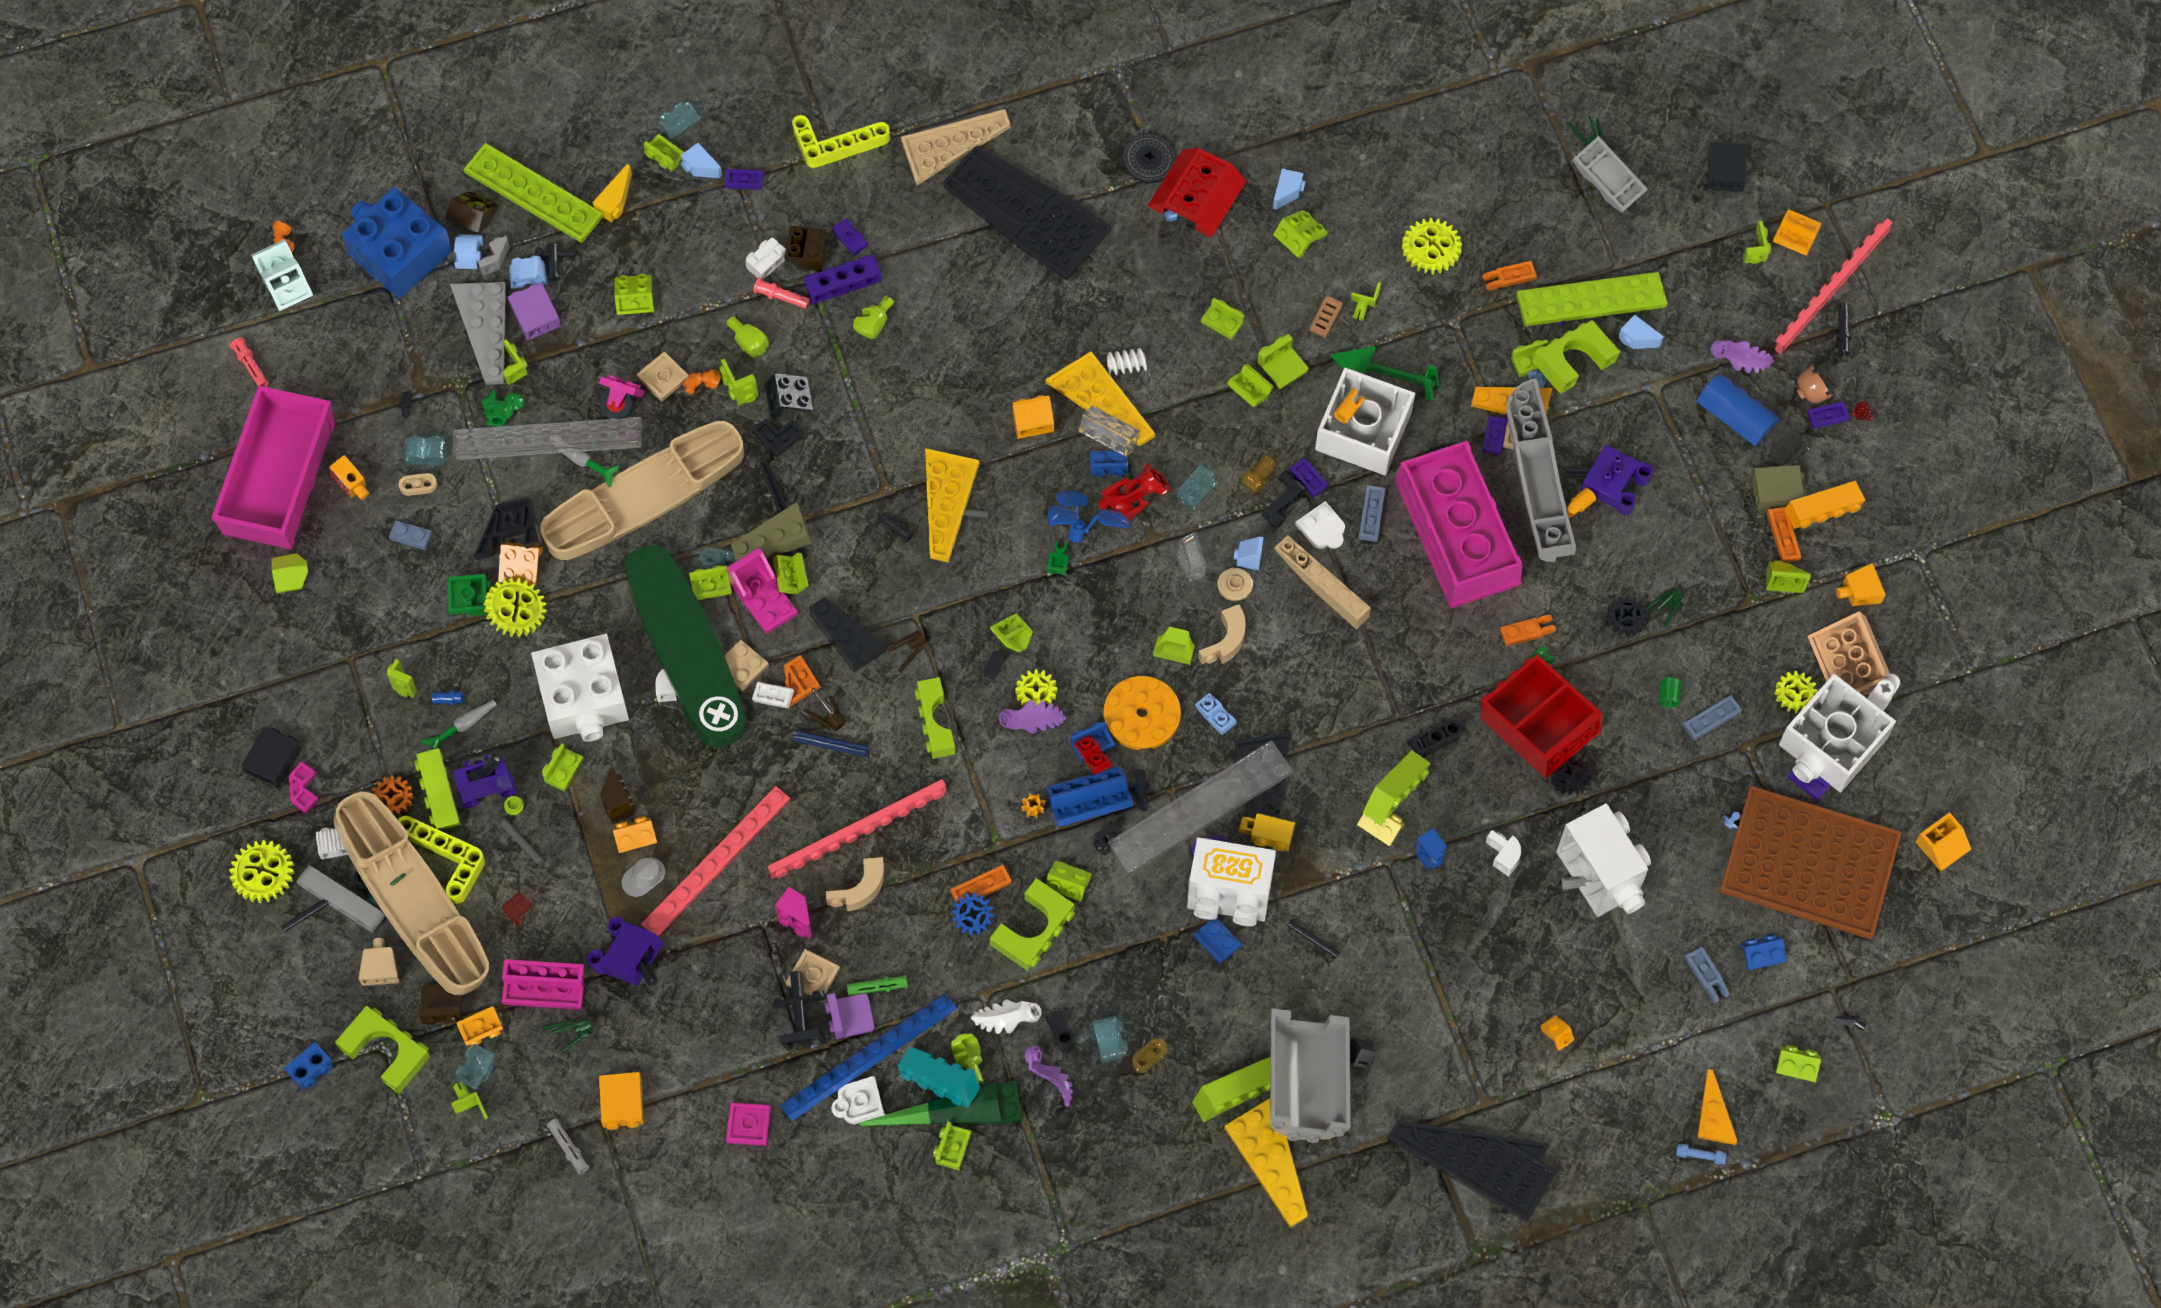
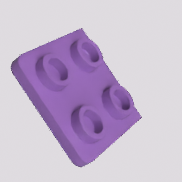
M835 993L827 995L828 1002H824L827 1014L831 1013L832 1020L828 1022L830 1031L835 1032L836 1039L874 1031L875 1027L867 994L836 999Z

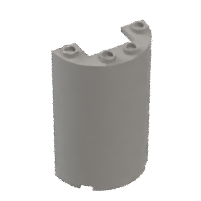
M1271 1008L1270 1125L1272 1129L1286 1136L1289 1140L1301 1139L1311 1143H1316L1322 1139L1343 1136L1350 1129L1349 1017L1330 1015L1325 1024L1290 1020V1010Z

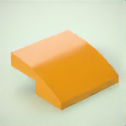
M1788 209L1773 242L1807 256L1822 223Z

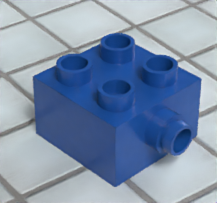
M395 186L374 205L364 200L359 201L351 210V216L355 219V222L341 234L348 256L398 299H401L452 252L446 229Z

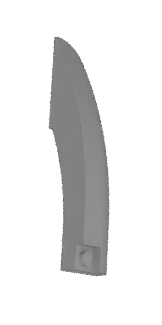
M1534 378L1518 385L1512 395L1509 396L1507 417L1521 488L1538 555L1543 561L1554 562L1556 557L1575 555L1576 544L1559 479L1551 431L1537 379Z

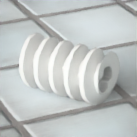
M1141 348L1137 349V353L1130 349L1129 355L1126 350H1123L1122 356L1118 351L1115 352L1114 357L1111 352L1108 353L1107 366L1109 375H1111V370L1114 371L1115 375H1118L1119 369L1125 374L1126 368L1132 373L1133 367L1136 368L1137 372H1140L1141 366L1147 371L1145 354Z

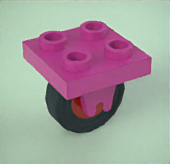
M614 376L601 377L599 384L610 387L603 392L600 398L601 411L610 419H624L633 410L634 401L632 395L643 398L645 391L640 389V385L625 381L623 384V379Z

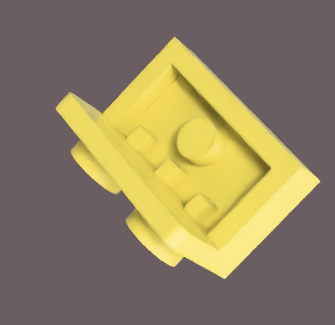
M1364 814L1357 824L1388 846L1392 845L1400 830L1405 826L1402 823V819L1395 814H1392L1382 826Z

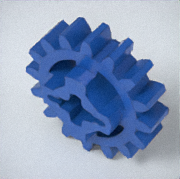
M975 892L972 894V897H969L968 893H966L965 899L957 898L959 904L953 903L956 910L951 911V914L955 915V918L951 919V921H957L958 924L955 928L962 927V934L967 930L969 936L973 934V931L979 935L980 929L986 931L985 925L992 924L989 918L994 917V915L990 914L989 911L993 907L987 906L989 899L986 901L982 900L984 895H980L977 898ZM973 901L980 903L983 907L975 906ZM965 903V911L959 914L960 908ZM970 909L973 912L980 911V913L974 916V919L968 916L964 917L970 912ZM985 914V919L980 925L979 919L981 915ZM966 920L972 927L966 926L962 921Z

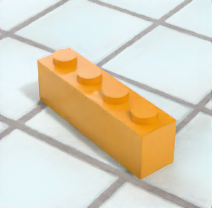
M1856 481L1792 500L1784 510L1794 529L1799 527L1806 528L1815 522L1822 523L1831 517H1841L1846 512H1857L1861 509L1865 498Z

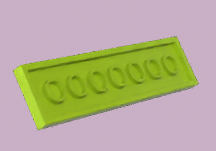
M486 143L464 168L465 174L580 243L584 242L604 217L603 213Z
M1659 272L1520 290L1516 293L1525 327L1666 308L1668 304Z

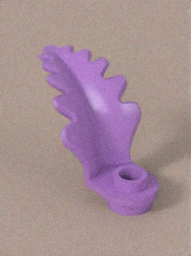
M1717 340L1711 346L1713 356L1715 358L1729 359L1736 371H1740L1744 367L1746 373H1750L1752 368L1758 373L1759 368L1764 371L1765 367L1769 368L1770 364L1774 362L1773 356H1770L1769 353L1765 354L1766 351L1758 352L1759 347L1749 348L1750 344L1747 341L1735 343L1731 340Z
M1032 700L1028 701L1020 710L1005 709L999 715V721L1003 727L1015 730L1024 729L1032 734L1036 733L1037 727L1046 731L1047 725L1055 728V725L1060 726V723L1063 724V721L1066 720L1065 715H1063L1062 710L1059 711L1058 706L1053 709V704L1050 703L1046 708L1044 701H1040L1038 706H1036Z
M1037 1045L1028 1047L1025 1052V1060L1029 1063V1070L1052 1082L1061 1092L1064 1104L1068 1107L1072 1099L1070 1095L1073 1093V1090L1069 1088L1072 1087V1083L1066 1081L1069 1076L1060 1073L1061 1068L1041 1064L1042 1052Z

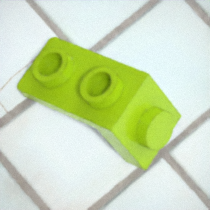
M1758 221L1756 227L1760 247L1746 248L1744 254L1745 263L1757 264L1761 261H1767L1768 255L1771 253V245L1767 243L1766 239L1768 236L1767 227H1764L1763 221Z

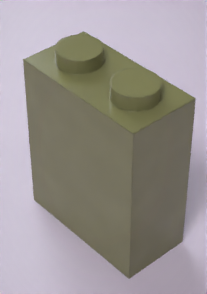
M1799 465L1754 468L1752 482L1757 510L1786 507L1790 501L1807 496L1806 489H1803L1802 485L1804 483V474L1800 472Z

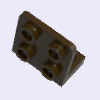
M440 984L423 985L421 987V1009H419V1018L422 1024L434 1025L436 1023H454L462 1020L461 995H453L447 992Z

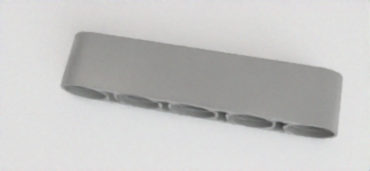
M308 865L296 881L302 888L321 900H328L330 906L371 932H374L385 918V914L312 866Z

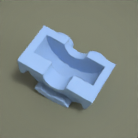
M458 234L454 247V252H456L455 268L478 269V261L482 260V253L479 251V248L483 246V235Z
M532 256L530 258H514L511 260L512 264L509 267L511 289L524 287L526 284H548L546 264L541 261V257Z

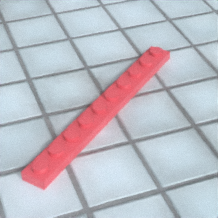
M1887 218L1883 223H1878L1874 229V234L1872 236L1869 234L1863 241L1864 245L1861 248L1857 247L1851 260L1847 259L1841 267L1842 270L1840 272L1836 271L1830 279L1831 282L1821 288L1820 295L1818 297L1814 296L1811 299L1807 309H1802L1798 315V320L1796 322L1792 321L1786 329L1787 332L1779 335L1775 341L1777 343L1776 352L1780 355L1889 233L1893 224L1891 220Z
M940 780L769 865L770 876L772 879L776 877L782 878L787 875L788 871L800 869L805 863L811 860H818L823 854L829 851L834 852L841 845L852 843L859 836L870 834L875 828L881 825L886 826L893 819L904 817L911 810L922 808L933 799L938 800L942 798L946 793L945 783L943 780Z
M775 786L642 922L641 926L645 930L659 936L791 801L790 798Z

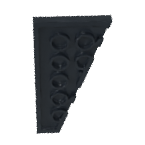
M1291 731L1234 741L1249 818L1255 819L1258 813L1279 819ZM1255 845V847H1258V848H1264V849L1273 848V847L1267 846V845H1265V846H1257V845Z

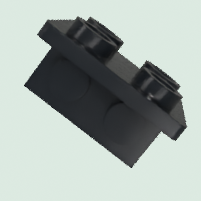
M774 373L764 384L770 417H777L784 409L811 411L813 409L807 377Z

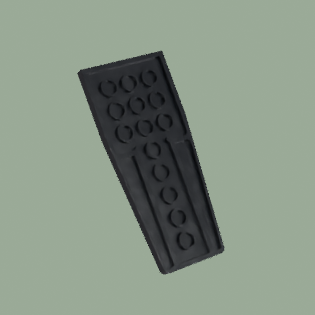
M975 146L943 182L944 188L1023 252L1066 281L1111 230V225L1069 197L978 146Z

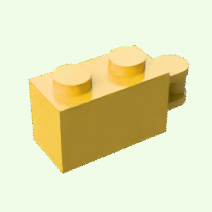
M1257 813L1255 819L1242 817L1239 832L1251 835L1250 842H1254L1257 846L1267 845L1277 851H1289L1295 822Z

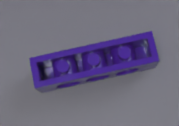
M874 255L863 256L858 260L845 262L841 266L830 267L823 272L812 273L804 278L805 288L812 305L882 282L881 272Z

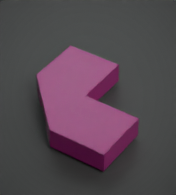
M301 761L289 775L290 801L294 806L307 814L319 801L317 796L306 789L317 773Z

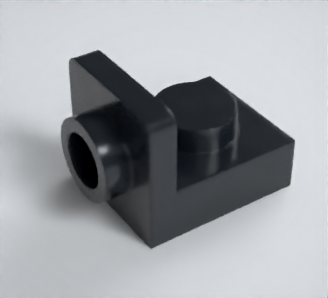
M1115 823L1094 834L1093 845L1104 856L1108 854V847L1105 843L1113 842L1118 836V828Z

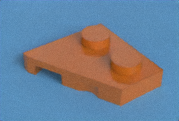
M801 655L784 665L786 687L794 690L789 707L812 694V688L816 690L821 688Z

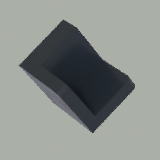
M1351 1037L1350 1063L1353 1066L1369 1070L1377 1055L1376 1050L1368 1041Z

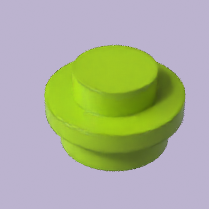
M517 796L509 797L504 803V809L509 815H518L524 808L522 799Z

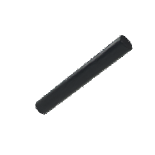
M322 899L281 925L284 932L328 906V900Z
M1290 920L1287 924V927L1334 958L1339 956L1340 952L1294 921Z

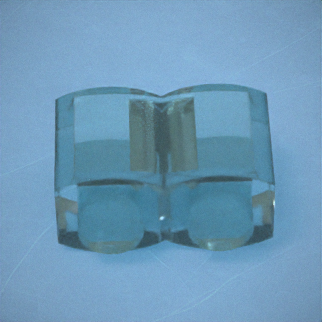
M417 435L406 438L405 461L407 465H444L445 441L439 436L422 438Z
M1116 1016L1093 1021V1029L1101 1062L1125 1058L1128 1046L1126 1039L1122 1040L1120 1034L1124 1032L1122 1022L1117 1021Z

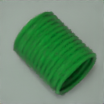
M1673 677L1661 679L1658 703L1667 708L1679 706L1682 682Z

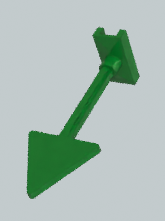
M1375 346L1331 355L1332 359L1343 370L1347 368L1364 375L1369 370L1416 383L1418 386L1424 387L1426 400L1433 401V388H1439L1437 367L1429 365L1424 376L1371 363L1376 350Z

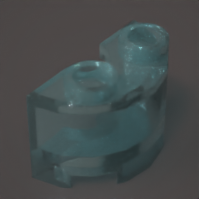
M473 1044L465 1053L467 1058L465 1064H461L457 1068L455 1080L478 1090L481 1081L485 1083L494 1066L491 1062L496 1056L494 1053Z

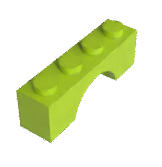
M940 677L917 681L918 688L914 689L916 700L921 702V706H918L920 718L924 717L925 721L922 724L923 734L928 735L929 741H926L927 752L932 753L933 759L955 755V745L951 729L939 726L933 719L935 709L944 702Z

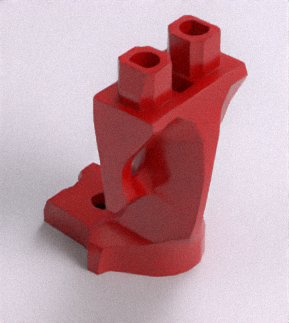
M1147 463L1143 467V471L1132 480L1125 478L1104 489L1101 492L1104 497L1097 504L1102 510L1112 508L1121 512L1130 521L1149 504L1148 501L1143 499L1145 496L1151 493L1165 495L1172 488L1165 480L1164 475L1154 470ZM1122 486H1125V491L1123 493H1120V489L1122 488ZM1139 501V505L1132 508L1133 502Z

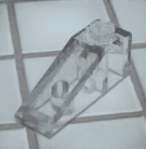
M1196 532L1179 540L1178 565L1189 582L1202 578L1206 573V562Z

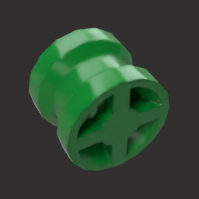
M1546 646L1537 649L1530 656V658H1533L1538 654L1549 665L1555 660L1552 655H1549Z

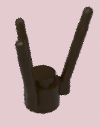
M917 630L886 646L888 653L905 644L910 649H916L899 668V672H902L913 658L924 649L922 645L926 643L923 634Z
M812 688L813 693L829 713L826 717L827 722L807 709H804V712L824 725L828 731L831 729L834 732L838 731L845 725V717L841 714L832 696H828L835 711H832L817 690Z

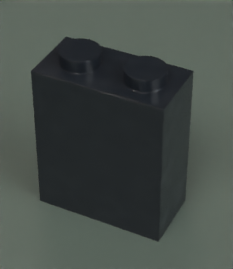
M1710 142L1707 151L1706 189L1743 192L1746 183V145Z
M263 727L241 767L244 773L279 788L299 754L301 747L295 737L291 735L286 737L275 728L268 729Z

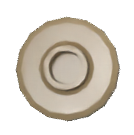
M1240 568L1225 570L1219 576L1217 582L1220 594L1225 599L1231 601H1241L1247 598L1253 588V580L1250 574Z

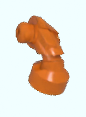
M275 220L272 226L274 230L273 236L275 237L273 238L274 244L284 240V236L289 235L292 230L290 226L278 220ZM285 239L292 253L294 250V243H292L290 240Z
M713 369L702 374L701 372L690 374L682 386L686 388L685 392L688 394H694L695 389L701 385V382H704L706 387L715 389L720 382L721 375L719 371Z

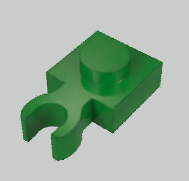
M1056 541V553L1050 552L1047 573L1066 575L1069 555L1064 553L1067 550V543L1065 542L1063 548H1058V541Z

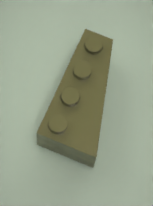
M796 502L733 542L731 547L737 562L757 548L761 549L766 559H770L776 555L812 543L803 512Z

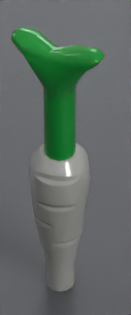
M556 439L551 441L553 447L557 448L581 467L588 466L602 474L608 488L611 487L613 474L618 470V465L604 468L592 461L590 455Z
M492 699L488 703L459 716L454 721L452 727L436 737L422 739V743L431 747V750L437 749L441 742L456 732L468 730L497 704Z

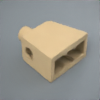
M383 938L373 939V948L364 949L359 973V981L362 986L400 983L394 951L391 947H385V939Z

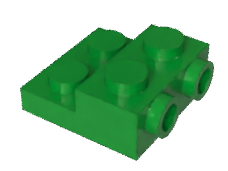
M486 574L447 577L449 615L469 613V616L488 615V613L484 612L486 607L484 602L491 588V581H487Z

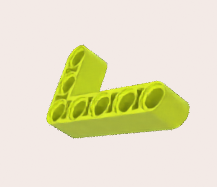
M798 115L792 121L795 138L806 164L811 168L886 145L890 141L889 126L884 122H878L817 142L806 116Z
M409 816L400 817L398 821L403 827L411 825L407 830L409 841L459 864L446 887V893L452 903H462L485 865L482 851ZM422 833H428L425 838L419 837ZM439 841H445L442 846L436 845ZM456 849H462L459 854L454 853ZM475 856L480 857L476 862L471 861ZM464 873H470L468 878H461ZM454 890H461L458 895H452Z

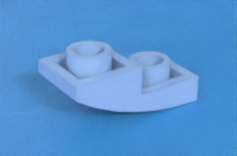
M1210 693L1195 704V707L1205 719L1222 735L1237 724L1236 719L1224 710L1222 704Z

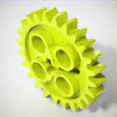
M1430 218L1429 222L1422 219V224L1416 221L1415 227L1411 225L1409 231H1406L1405 237H1403L1402 249L1404 250L1403 256H1407L1406 262L1412 261L1411 267L1417 265V271L1423 268L1425 274L1428 270H1431L1432 274H1434L1435 270L1441 273L1442 268L1448 271L1449 265L1454 267L1455 261L1458 262L1459 255H1461L1462 243H1460L1461 237L1457 236L1458 231H1452V225L1446 227V221L1440 224L1439 219L1436 220V223L1433 222L1432 218Z
M510 577L508 583L503 579L501 584L496 582L495 586L490 588V593H487L484 605L486 607L484 612L488 613L486 619H492L491 626L498 625L496 631L502 628L503 635L508 631L510 632V637L514 633L521 637L522 632L528 636L529 632L534 633L536 628H539L541 622L545 619L544 615L547 610L543 608H545L546 603L541 602L544 596H538L540 590L534 591V584L527 586V580L522 584L520 578L514 582L512 577ZM516 593H518V599L516 602L517 612L515 614V622H513L512 617L515 610V605L513 604L516 600ZM503 595L510 597V599L504 598ZM522 599H527L529 603L524 602ZM501 612L507 613L508 616L502 615ZM520 616H525L527 620L522 619Z
M265 840L262 841L261 845L255 841L254 847L247 844L248 850L240 849L241 856L235 854L237 861H231L232 866L235 868L229 869L230 873L233 874L230 876V879L234 882L232 884L234 889L238 888L236 890L239 895L243 893L244 899L250 896L251 902H254L256 898L259 903H262L263 898L270 902L271 896L277 899L278 892L284 895L282 889L290 888L287 882H293L292 877L289 875L295 874L294 870L291 869L294 867V863L291 861L290 854L287 855V850L282 849L280 844L274 847L273 841L269 845L266 844ZM260 858L257 863H252L253 859ZM273 863H279L277 867L271 868V865ZM254 876L252 880L245 881L246 877ZM272 880L270 885L264 886L266 881Z

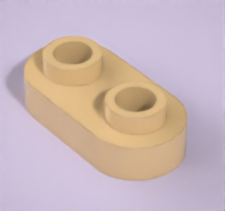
M425 473L404 476L400 479L398 485L402 494L411 496L434 492L437 488V481L434 475Z

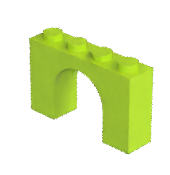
M1591 320L1588 323L1580 324L1574 331L1566 332L1562 338L1552 340L1548 346L1538 348L1532 362L1561 394L1572 388L1579 377L1565 360L1564 351L1576 349L1585 352L1601 370L1615 363L1620 351L1595 322Z
M1037 878L1025 892V900L1046 915L1048 925L1045 931L1036 937L1025 938L1000 924L990 937V945L1027 971L1031 967H1036L1041 959L1040 955L1043 951L1046 953L1049 950L1055 936L1058 937L1064 929L1062 926L1066 921L1070 922L1075 915L1074 903Z
M366 1006L335 1043L338 1049L354 1060L361 1050L375 1038L388 1037L395 1040L399 1046L398 1055L381 1078L387 1086L400 1094L429 1060L428 1048L421 1042L418 1044L412 1040L413 1037L407 1031L401 1032L398 1030V1025L392 1020L388 1019L386 1021L382 1018L383 1014L376 1008L370 1009Z

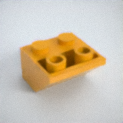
M1040 395L1033 399H1020L1012 403L1013 422L1017 439L1054 432V420L1049 396Z
M1950 812L1920 833L1916 840V844L1941 872L1971 850L1963 827Z

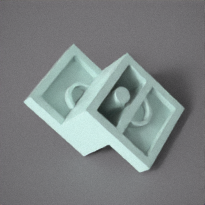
M285 239L251 255L279 311L313 296L303 272L293 257Z

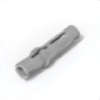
M551 1120L547 1127L565 1152L566 1159L571 1161L578 1174L586 1172L589 1166L582 1158L580 1149L575 1147L559 1123V1120Z

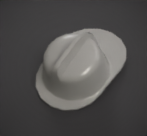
M652 857L638 860L623 875L622 888L625 893L633 897L643 896L664 879L665 867L663 863Z

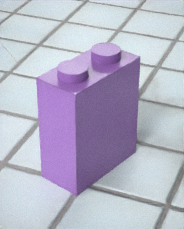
M542 283L533 284L525 290L516 291L508 296L510 307L527 341L561 327L559 317Z

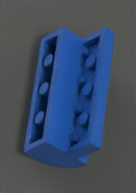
M1719 374L1709 382L1696 401L1754 446L1761 443L1768 432L1777 426L1781 420L1773 411L1763 407L1760 401L1747 395L1744 389L1738 388L1729 378Z
M1121 766L1102 771L1097 775L1090 774L1046 787L1051 811L1059 827L1134 806Z

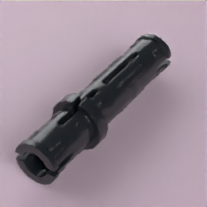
M1843 303L1838 304V355L1843 357V350H1845V357L1850 355L1851 334L1849 333L1850 305L1844 303L1845 309L1843 310Z

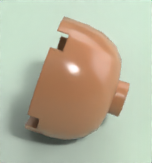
M1811 365L1799 375L1797 381L1799 389L1796 391L1802 400L1806 398L1810 403H1821L1832 396L1830 393H1825L1829 390L1819 374L1812 372L1814 367Z

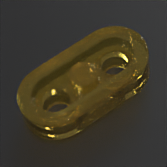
M1162 1039L1151 1040L1133 1056V1068L1140 1073L1149 1071L1166 1056L1167 1044ZM1155 1048H1159L1161 1051L1159 1053H1155L1153 1050ZM1143 1060L1146 1062V1064L1144 1066L1139 1065V1061Z

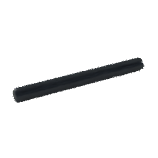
M769 462L761 463L760 470L776 508L780 513L787 509L788 506ZM805 546L795 549L796 554L802 553L803 559L808 557Z

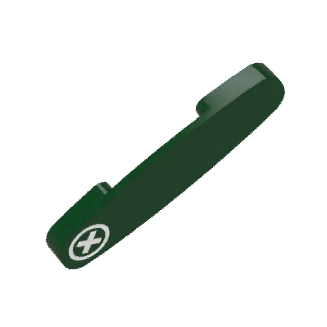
M649 545L631 552L626 558L625 576L636 613L643 622L658 660L679 698L680 708L696 734L707 746L719 748L740 740L745 730L746 718L742 702L724 653L698 599L680 568L666 549L657 545Z

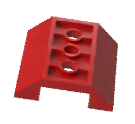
M1200 148L1183 149L1147 207L1161 214H1164L1168 209L1196 223V231L1212 238L1246 184V180L1231 163ZM1203 169H1209L1211 173L1203 174L1201 171ZM1190 196L1194 200L1192 202H1186L1184 198Z

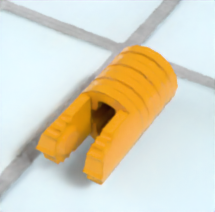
M1351 389L1334 412V416L1338 421L1345 424L1348 423L1364 402L1365 398L1363 396L1359 397L1355 402L1352 401L1358 393L1357 389Z
M1584 488L1571 499V503L1566 507L1569 518L1578 512H1583L1596 501V496L1589 488Z

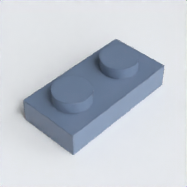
M395 521L389 538L392 541L426 550L432 532L431 530Z

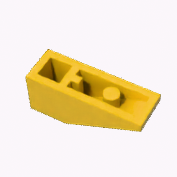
M628 164L593 201L594 208L602 212L604 218L611 223L615 218L621 216L632 177L631 168Z

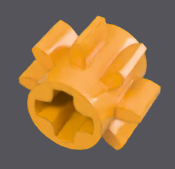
M1029 793L1027 799H1022V803L1025 805L1021 809L1022 811H1027V817L1031 815L1037 818L1039 813H1044V808L1041 806L1045 805V800L1040 801V794L1035 796Z

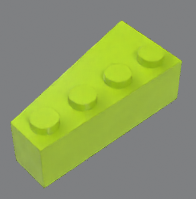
M437 748L416 754L417 760H414L417 772L421 771L422 778L419 781L422 790L426 789L428 796L424 797L427 809L431 808L432 816H429L432 827H436V829L441 831L461 825L456 804L452 797L451 785L447 779L448 773L443 762L444 758L441 750Z
M1411 750L1376 785L1363 814L1382 826L1404 799L1410 795L1411 791L1418 787L1421 780L1424 781L1429 774L1428 768L1431 763Z
M1270 1057L1202 1086L1192 1102L1202 1121L1206 1122L1249 1099L1257 1097L1264 1091L1269 1092Z

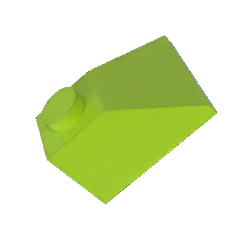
M1778 560L1769 562L1766 569V590L1804 593L1811 574L1789 563H1783Z

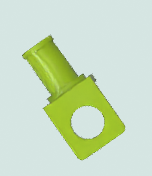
M1378 282L1373 298L1356 293L1351 294V301L1357 302L1352 316L1354 319H1358L1359 315V320H1364L1367 307H1375L1381 289V282Z
M459 1082L461 1090L456 1083L453 1089L457 1094L458 1100L451 1103L455 1113L457 1114L475 1105H479L485 1120L488 1119L477 1092L469 1094L465 1082Z

